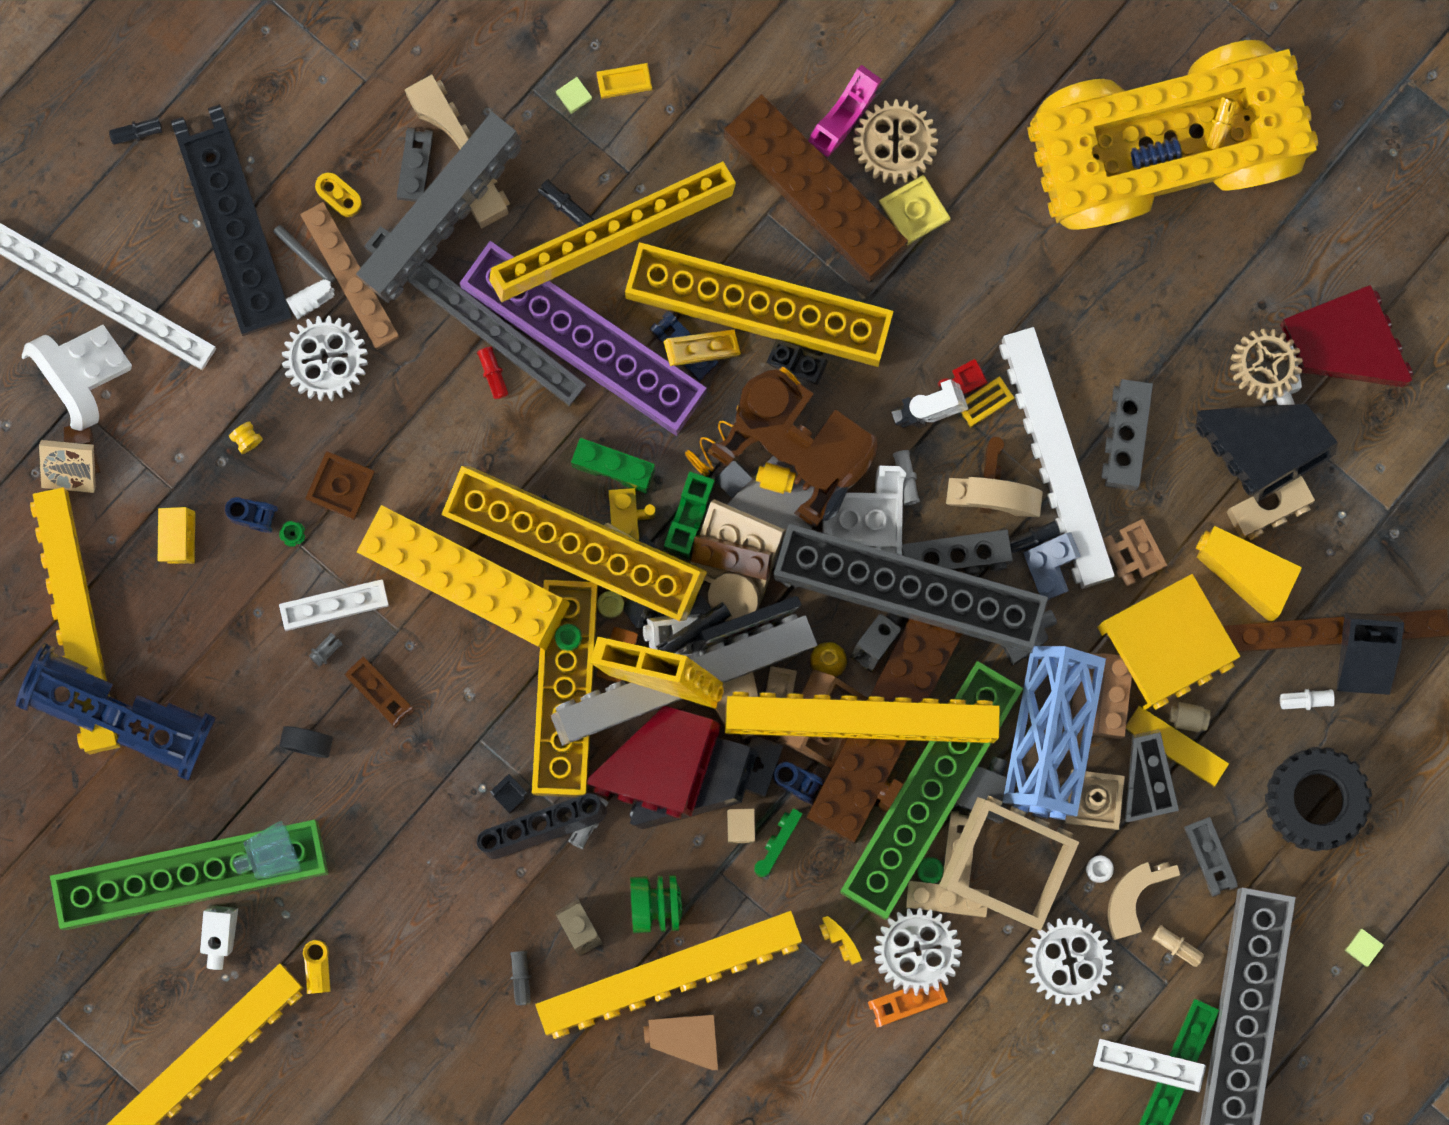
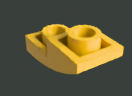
M828 916L823 917L822 921L824 924L819 925L824 940L830 939L831 944L842 940L843 945L839 946L844 961L849 960L851 965L861 962V956L848 934L833 919Z

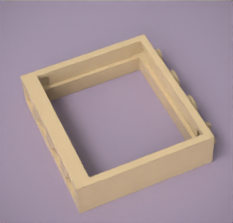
M988 796L987 800L977 797L939 886L1041 931L1079 842L1071 839L1073 833L1059 827L1057 831L1049 829V822L1037 817L1033 821L1025 818L1026 812L1011 806L1009 811L1001 807L1003 802L996 798ZM989 811L1063 844L1033 915L958 883Z

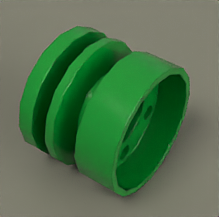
M658 875L656 888H651L648 876L630 877L633 934L651 933L653 920H658L661 932H665V920L669 919L672 920V932L679 931L682 901L681 889L677 883L676 875H669L670 887H663V876Z

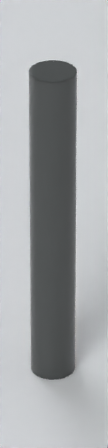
M281 225L274 229L273 233L323 280L326 279L331 284L336 280V277Z

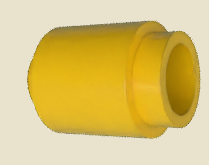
M766 462L765 467L759 466L755 481L760 482L759 488L784 494V492L791 493L796 473L791 472L790 468Z

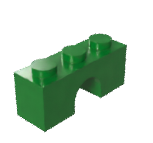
M583 438L579 439L571 461L572 468L594 476H607L617 480L625 487L635 488V490L647 494L655 472V464Z
M689 471L676 516L671 523L664 544V551L687 559L690 558L695 536L698 535L715 485L714 479Z

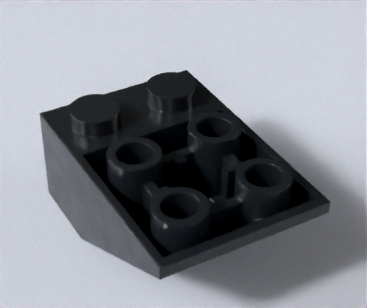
M1345 612L1336 691L1390 695L1401 652L1404 622L1398 616Z

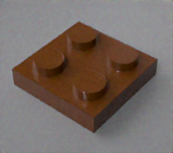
M326 451L305 500L355 521L374 478L375 471Z

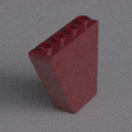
M1371 285L1283 319L1280 327L1283 333L1286 334V341L1288 342L1292 339L1294 341L1293 348H1299L1300 350L1296 358H1302L1303 360L1298 365L1302 369V373L1396 387H1405L1411 383V377L1413 376L1411 366L1408 362H1404L1401 353L1403 350L1398 338L1394 339L1390 330L1392 329L1391 320L1387 314H1383L1380 307L1382 305L1380 295L1376 290L1373 291Z
M663 706L588 778L586 784L594 788V793L609 797V794L612 793L618 795L617 800L633 804L634 800L643 802L641 807L657 812L658 807L667 810V815L681 819L682 814L691 817L721 724L713 719Z

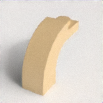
M969 477V479L949 478L946 504L949 506L995 509L1008 512L1014 516L1040 517L1043 491L1028 485L977 477Z
M1147 862L1132 869L1121 878L1115 886L1108 904V925L1113 940L1142 932L1136 915V902L1139 894L1148 885L1180 876L1177 865L1170 867L1169 862L1154 866L1155 871L1151 872Z

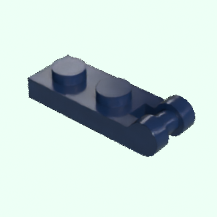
M670 311L662 315L663 319L658 324L654 323L649 328L663 345L664 341L668 338L692 335ZM671 326L675 332L668 337L664 331ZM712 360L683 365L700 382L718 365V361Z

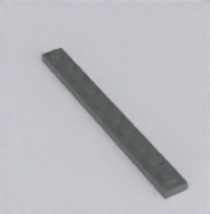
M380 226L365 244V249L373 254L390 233ZM423 261L419 266L421 268L420 272L413 280L408 279L409 283L568 406L572 405L585 389V383L427 261Z

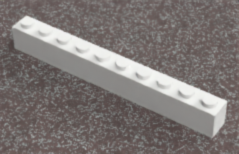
M1032 327L1003 336L1002 344L999 345L1003 360L1008 359L1010 369L1007 370L1010 383L1012 385L1016 384L1018 394H1015L1016 402L1019 409H1024L1026 415L1023 423L1027 434L1031 433L1034 440L1031 448L1035 459L1039 458L1042 468L1039 469L1043 484L1048 483L1050 493L1047 494L1050 507L1052 509L1056 508L1059 518H1056L1055 521L1060 534L1072 533L1081 556L1073 560L1075 567L1071 569L1073 579L1076 584L1080 583L1081 589L1110 581L1114 578V572L1035 329Z

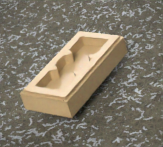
M771 666L766 693H776V698H786L787 694H793L797 671Z

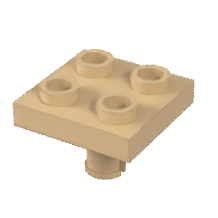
M1085 771L1078 815L1066 816L1065 824L1119 830L1125 776ZM1072 792L1067 799L1068 803H1070Z

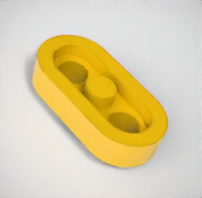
M324 173L317 178L315 188L318 195L337 212L345 217H353L360 212L362 201L359 194L337 175ZM328 184L334 185V189L330 192L325 191V187ZM353 201L354 204L351 208H346L344 206L345 202Z

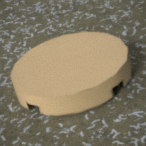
M730 571L719 575L710 585L708 591L709 605L713 609L723 602L732 615L724 621H730L759 609L761 603L759 588L755 586L750 576Z

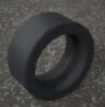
M284 726L279 747L300 754L328 758L333 737L308 729Z

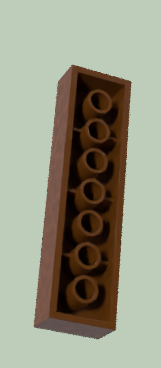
M762 94L724 129V138L869 283L907 248L908 240Z

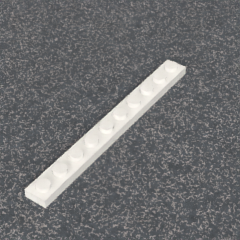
M0 223V255L203 371L216 350L215 346Z

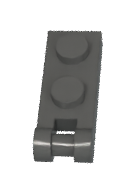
M407 127L396 196L397 200L416 202L425 192L434 131L425 130V132L416 131V128ZM414 141L423 142V149L413 148Z
M1208 817L1185 826L1184 829L1207 882L1211 896H1217L1220 894V891L1227 888L1229 890L1237 888V881L1211 818ZM1222 870L1224 878L1216 881L1214 873Z

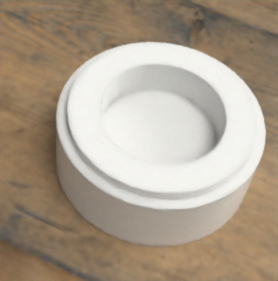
M1095 856L1087 863L1086 873L1093 882L1103 883L1113 875V864L1105 856Z

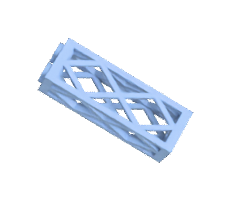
M1066 646L1034 647L1028 661L1003 796L1004 804L1012 805L1026 813L1029 810V812L1033 813L1032 816L1048 819L1049 814L1051 818L1066 820V816L1078 815L1106 658ZM1038 659H1040V660H1042V662L1040 663L1039 667L1037 668ZM1089 669H1094V674H1093V680H1092V681H1091V676H1090ZM1048 675L1052 692L1039 712L1034 692ZM1082 681L1087 701L1073 719L1069 701ZM1029 713L1032 725L1028 730L1027 734L1025 735ZM1084 725L1083 734H1082V740H1081V745H1080V751H1079V746H1078V741H1077V737H1076V736L1078 735L1079 731L1081 730L1082 726ZM1036 742L1039 761L1026 780L1022 759ZM1070 750L1074 770L1060 788L1057 768L1067 751ZM1017 781L1019 792L1014 793L1015 784ZM1072 792L1070 803H1068L1066 800Z

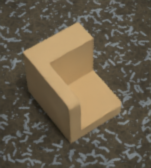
M729 809L727 811L728 844L755 843L754 809Z

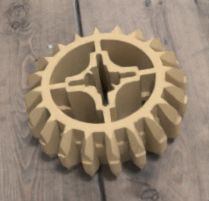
M1261 329L1259 337L1256 332L1252 331L1249 334L1250 339L1244 336L1241 339L1242 345L1237 344L1234 348L1238 354H1232L1231 360L1237 363L1231 365L1230 369L1231 371H1239V373L1235 374L1233 379L1234 381L1242 379L1243 382L1239 385L1240 389H1244L1246 385L1250 388L1247 391L1248 396L1257 391V399L1261 400L1264 393H1266L1267 399L1272 400L1275 392L1276 396L1280 398L1284 395L1283 389L1286 392H1290L1292 390L1291 384H1297L1299 381L1295 375H1300L1302 369L1296 365H1300L1303 360L1302 358H1294V356L1300 350L1299 348L1291 350L1290 347L1294 343L1292 339L1287 343L1283 341L1286 337L1285 333H1282L1279 338L1275 337V329L1271 330L1269 336H1267L1265 329ZM1262 345L1272 346L1278 349L1280 353H1270L1266 346L1263 347ZM1254 348L1257 361L1247 368V353ZM1264 359H1266V362H1274L1269 369H1267V366L1265 368L1260 366ZM1286 361V375L1279 381L1276 368ZM1262 375L1271 384L1261 383L1252 376Z

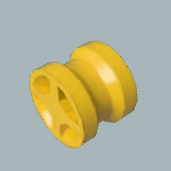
M250 421L240 425L229 435L232 442H236L239 445L238 450L241 454L251 451L263 440L260 434H256L253 431L254 426Z

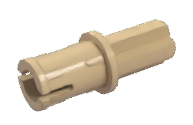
M1163 925L1159 926L1152 937V940L1172 952L1171 955L1176 954L1194 967H1197L1204 958V954L1185 942L1184 937L1179 938L1164 928Z

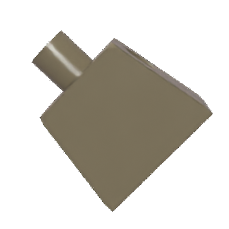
M579 899L555 911L559 922L579 957L603 944Z

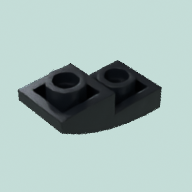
M776 339L766 363L777 369L785 367L795 377L818 385L828 361L826 358L803 351L796 345Z

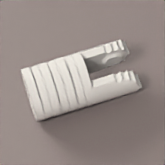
M326 279L320 280V282L306 287L290 298L288 297L286 301L298 320L333 298L335 290L331 287V282Z

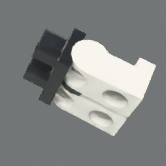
M950 379L941 383L943 390L928 396L917 395L914 398L907 397L902 399L904 406L891 410L896 425H901L902 428L913 425L921 429L927 426L926 422H935L968 410L960 384Z

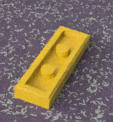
M735 330L674 337L664 341L670 366L733 358L741 355Z

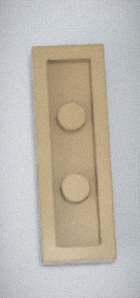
M908 882L906 908L918 910V908H921L925 911L931 909L933 912L986 918L987 907L942 888L939 884ZM974 889L989 896V890Z

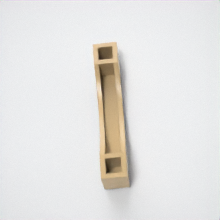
M430 75L405 89L406 96L419 119L432 123L443 130L461 149L472 135L466 124L461 126L458 122L457 117L460 114L454 103L448 104L444 97L448 93L441 80L436 82L433 75ZM492 179L487 185L488 190L479 200L476 198L470 205L471 212L481 229L508 215L506 206L510 203L503 190L497 191L494 185L497 183L495 179Z

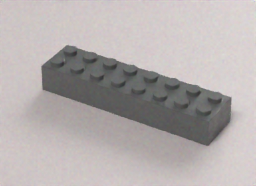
M493 112L489 114L356 273L367 287L387 303L392 299L396 300L404 290L402 286L408 279L413 280L418 275L421 269L419 266L425 259L429 260L433 257L438 249L436 246L442 239L446 240L454 231L453 225L459 218L463 220L471 210L470 205L476 198L479 200L488 190L487 185L492 179L496 180L505 169V163L509 159H514L522 149L520 146L522 141L516 130Z

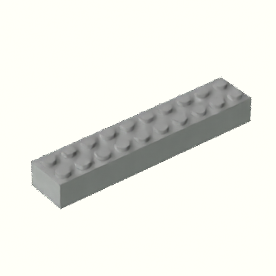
M794 614L777 622V627H773L772 623L753 631V636L749 637L748 633H744L729 640V645L724 646L723 642L704 650V655L700 656L699 652L687 655V657L725 683L806 652L817 646L806 615L798 618L797 614ZM622 680L605 688V693L601 694L599 690H596L581 697V702L575 703L573 699L560 704L558 707H555L557 712L552 714L551 718L563 746L682 700V698L634 683L625 684V681Z
M1240 888L1237 891L1200 1125H1260L1296 897L1247 888Z

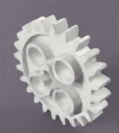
M317 316L316 324H312L307 319V327L305 329L298 324L297 327L300 333L297 335L290 332L293 342L284 343L290 351L282 352L283 357L289 359L282 363L284 368H290L285 375L287 378L294 377L290 384L293 387L300 384L298 389L300 394L308 390L309 399H312L316 393L319 401L323 400L324 395H328L330 401H333L334 393H338L343 398L344 389L352 393L353 390L350 384L353 382L360 385V381L356 376L366 374L360 366L368 365L367 360L361 358L368 354L367 350L359 349L365 342L363 339L356 340L359 332L355 330L350 333L352 327L350 323L342 327L341 318H338L335 324L332 323L331 316H328L326 322L323 323L321 318ZM335 338L343 340L342 346L338 349L329 347L330 342ZM313 342L317 344V348L313 353H305L303 351L307 343ZM326 353L330 358L327 359V363L323 364L320 359ZM344 353H347V354H348V356H347V357H344V358H342V357H335V356L343 355ZM303 360H314L306 364H302ZM337 364H345L347 366L346 371L341 375L333 373V369ZM312 368L321 370L320 375L315 379L307 377L308 371Z
M910 908L907 909L906 917H903L898 912V921L896 922L889 918L888 924L890 928L881 927V932L885 936H876V942L881 944V946L874 947L875 953L882 954L875 958V962L883 964L879 968L880 974L888 972L885 977L886 983L894 979L893 987L895 990L900 985H903L904 994L910 988H913L915 996L918 995L919 989L922 988L925 994L929 995V987L931 986L936 991H939L938 983L940 981L948 985L946 975L955 977V971L951 967H960V962L955 958L962 956L961 950L954 949L961 945L960 940H953L957 936V930L948 931L951 922L947 921L942 924V914H939L935 919L932 918L931 909L926 915H922L921 908H918L917 915H913ZM926 931H931L936 936L931 941H925L921 938V935ZM898 937H906L909 943L904 947H900L895 944V940ZM937 945H941V949H932ZM919 947L922 955L917 956L914 948ZM896 954L902 955L900 958L894 957ZM930 957H938L941 959V964L932 967L927 964V960ZM905 962L915 965L914 970L911 972H904L900 967Z
M1071 918L1067 919L1066 925H1063L1062 921L1057 919L1055 928L1052 924L1047 923L1048 932L1037 930L1041 938L1032 937L1030 940L1036 946L1035 948L1026 949L1027 952L1033 954L1032 958L1025 959V962L1032 964V968L1026 970V973H1034L1035 975L1030 983L1039 982L1040 985L1037 988V992L1045 989L1047 991L1045 995L1046 1000L1055 995V1004H1059L1062 998H1065L1066 1006L1071 1004L1072 998L1075 999L1078 1005L1081 1004V996H1084L1088 1001L1092 1000L1090 991L1100 994L1101 992L1097 985L1106 986L1107 982L1102 977L1103 975L1112 974L1109 970L1105 969L1107 965L1113 964V961L1107 960L1105 957L1112 950L1103 949V946L1108 941H1099L1097 939L1101 931H1097L1094 934L1091 933L1093 924L1083 928L1082 919H1079L1076 925H1073ZM1062 938L1066 939L1069 957L1075 958V963L1071 967L1076 978V985H1073L1071 982L1068 965L1062 964V960L1066 959L1061 943ZM1074 938H1081L1085 942V950L1082 953H1077L1073 950L1072 941ZM1049 944H1054L1059 948V956L1056 959H1050L1046 955L1045 950ZM1082 964H1087L1092 969V975L1089 979H1083L1079 976L1078 969ZM1056 970L1062 971L1066 976V981L1061 986L1056 985L1052 980V975Z

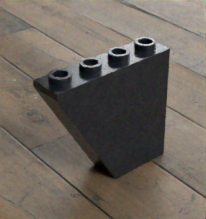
M1307 404L1210 409L1197 412L1195 425L1197 432L1202 438H1207L1215 455L1224 459L1229 472L1234 477L1237 476L1240 479L1245 492L1249 496L1253 495L1257 502L1336 455L1337 440Z
M717 737L692 816L742 803L758 752L749 746ZM639 801L632 806L630 811V824L640 829H647L680 820V818L667 815V810L658 807L657 812L641 807L643 802ZM682 814L681 819L688 818L690 816Z

